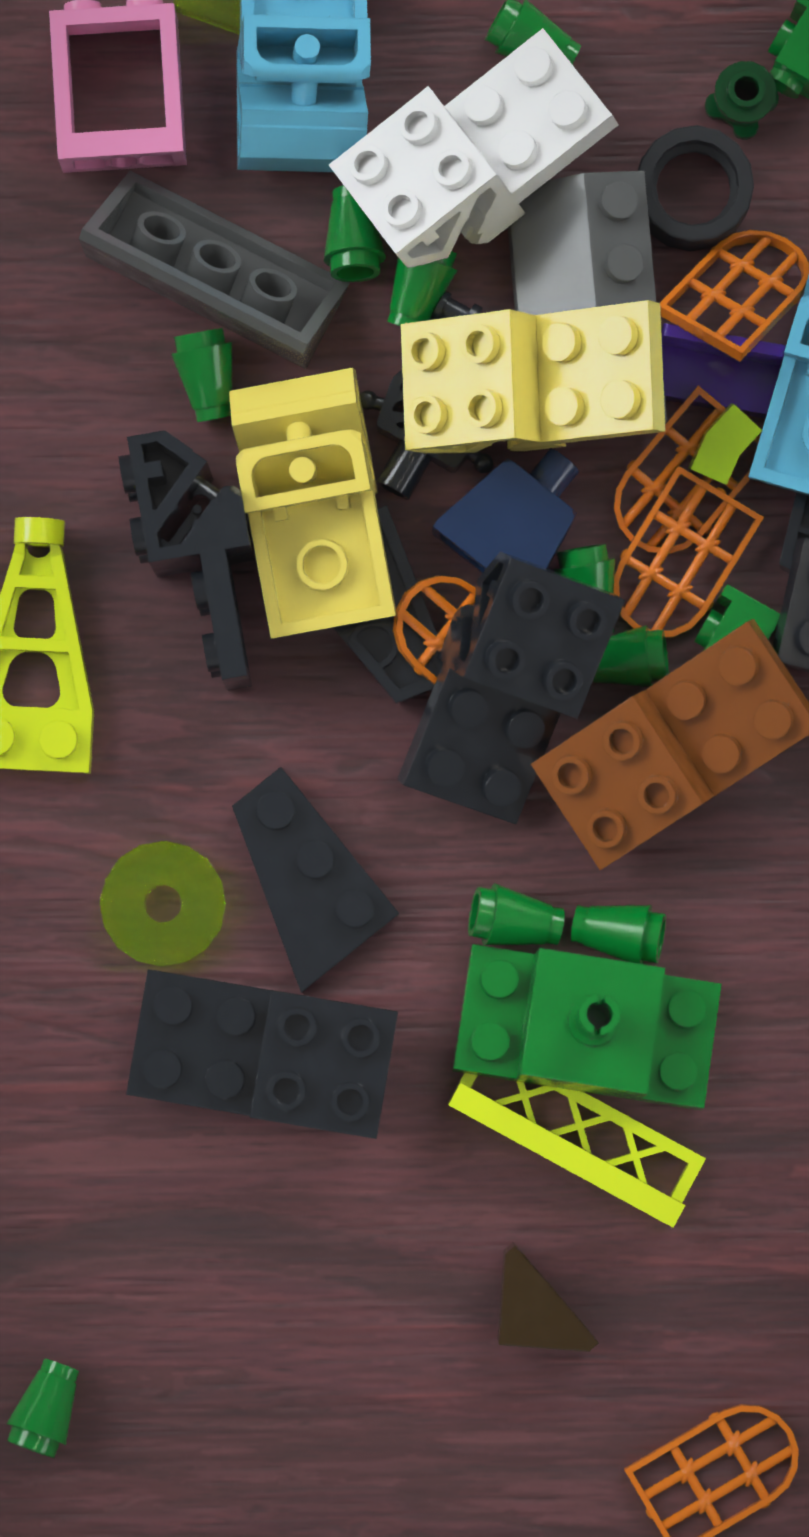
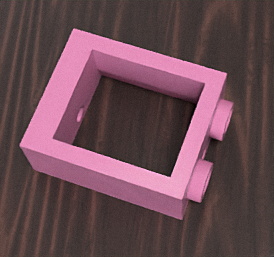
M75 0L65 3L64 10L49 11L57 153L63 173L187 165L179 29L175 4H163V0H126V6L101 7V3L98 1ZM160 30L166 127L75 133L69 35Z

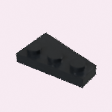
M386 505L378 508L395 607L397 608L403 594L415 585L417 581ZM420 591L411 599L406 610L436 636L437 632ZM394 616L333 627L396 704L403 703L433 690L434 684L425 677L415 673L413 667L398 650L393 633ZM403 621L402 631L407 648L418 659L428 647L423 644L426 640ZM438 651L425 665L436 677H438L443 662L437 658Z
M282 767L278 768L232 805L302 993L398 916L399 912Z

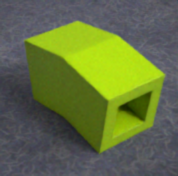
M730 404L704 432L688 469L727 485L740 454L763 430L735 404Z

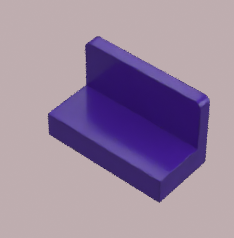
M667 323L662 325L665 400L683 403L699 385L725 408L730 404H735L745 415L766 419L783 362L786 345L759 341L739 362L680 328L678 325ZM726 335L724 337L738 346H741L748 339L733 335ZM700 395L690 404L715 409Z

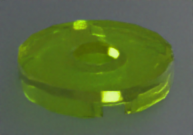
M169 841L142 844L120 857L105 880L100 899L103 924L115 945L138 962L161 967L187 963L206 951L221 931L227 906L223 881L210 861L189 846ZM164 885L170 886L180 895L181 909L174 919L168 922H157L146 911V898L154 888Z

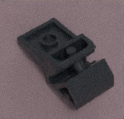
M163 430L129 436L127 441L130 454L118 456L125 494H128L130 503L138 501L141 517L129 519L135 554L139 556L141 564L149 563L157 578L191 572L197 610L200 611L201 617L211 615L214 632L202 635L208 672L211 673L212 678L221 677L228 691L252 687L231 564L255 560L248 516L244 510L242 493L233 485L224 486L221 490L212 485L213 476L208 462L167 431ZM200 498H205L210 502L204 512L201 506L197 504Z
M500 551L477 579L474 606L468 604L460 607L452 618L444 644L437 656L443 662V665L397 780L404 786L517 824L537 774L531 763L545 754L561 713L578 719L625 600L609 591Z
M148 969L126 1095L377 1139L398 1011Z

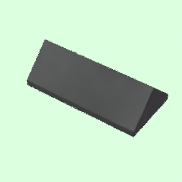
M132 171L127 173L86 223L79 236V241L87 258L304 369L307 368L350 284L349 282L335 280L331 277L330 272Z

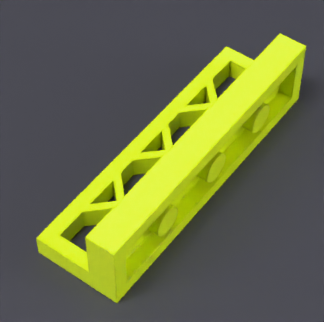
M463 1074L448 1102L449 1106L674 1228L685 1207L683 1201L706 1158L585 1092L549 1086H541L526 1091L524 1082L516 1081L519 1093L492 1100L471 1088L478 1075ZM555 1090L568 1098L575 1123L547 1130L536 1124L529 1097ZM522 1100L527 1118L503 1105ZM577 1103L600 1116L582 1121ZM612 1121L623 1128L630 1153L605 1161L591 1153L584 1128ZM577 1130L582 1148L559 1135ZM632 1133L656 1146L637 1151ZM667 1151L687 1162L670 1196L647 1184L640 1158ZM633 1161L637 1178L615 1166Z

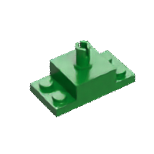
M472 944L452 1071L701 1111L705 1107L722 984L665 975V968L544 948H539L535 954Z

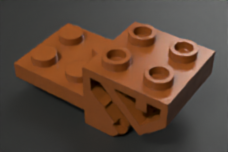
M751 619L646 690L633 695L531 763V766L599 870H602L809 735V702L756 621Z

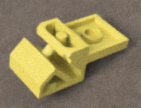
M645 300L541 315L508 309L401 324L405 450L420 453H476L488 446H492L497 441L506 440L507 449H510V451H530L566 447V443L665 432L660 303Z
M348 368L229 391L232 428L239 449V454L236 456L237 472L244 510L249 517L271 639L396 616V607L375 498L378 490L356 370Z

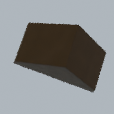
M512 1242L504 1249L498 1344L590 1352L597 1346L599 1342L515 1243Z

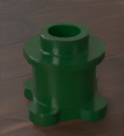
M739 61L729 65L720 73L715 84L714 93L706 98L705 112L707 116L713 120L721 119L731 126L734 135L738 139L748 140L753 138L758 132V122L770 111H773L779 101L773 76L764 66L752 61ZM747 89L753 94L754 99L749 101L741 100L735 94V90Z

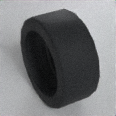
M699 125L675 128L656 139L641 158L638 171L645 172L650 234L665 245L686 251L712 248L733 234L745 219L754 190L751 163L739 144L720 130ZM695 152L710 156L721 164L729 179L730 194L728 203L720 215L707 223L691 225L678 222L665 212L658 200L656 185L659 173L667 162L681 154Z

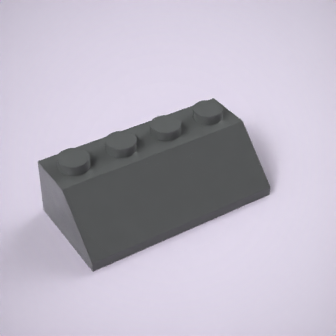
M644 171L589 172L549 180L519 203L525 214L508 227L515 311L541 315L645 300L656 302ZM664 391V408H665V421H666V420H667V413H666V402H665V391Z

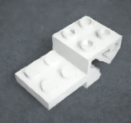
M542 28L445 106L430 87H426L329 164V166L407 268L448 258L460 233L470 243H489L525 214L519 205L520 202L619 124Z

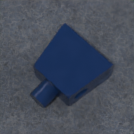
M553 448L548 450L530 474L507 458L435 522L432 534L481 573L485 571L500 551L548 569L577 514L573 508L559 497L580 471L569 459Z

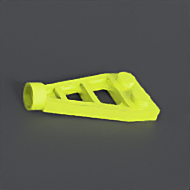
M41 517L15 518V547L0 594V769L91 774L94 708L62 549L64 547L65 521L60 519ZM28 546L50 548V552L44 557L37 558L28 552ZM27 590H45L53 597L56 631L49 639L18 637L14 631L19 598ZM24 652H39L48 655L53 660L60 686V697L53 706L48 708L12 706L7 703L3 696V686L9 666L16 656Z

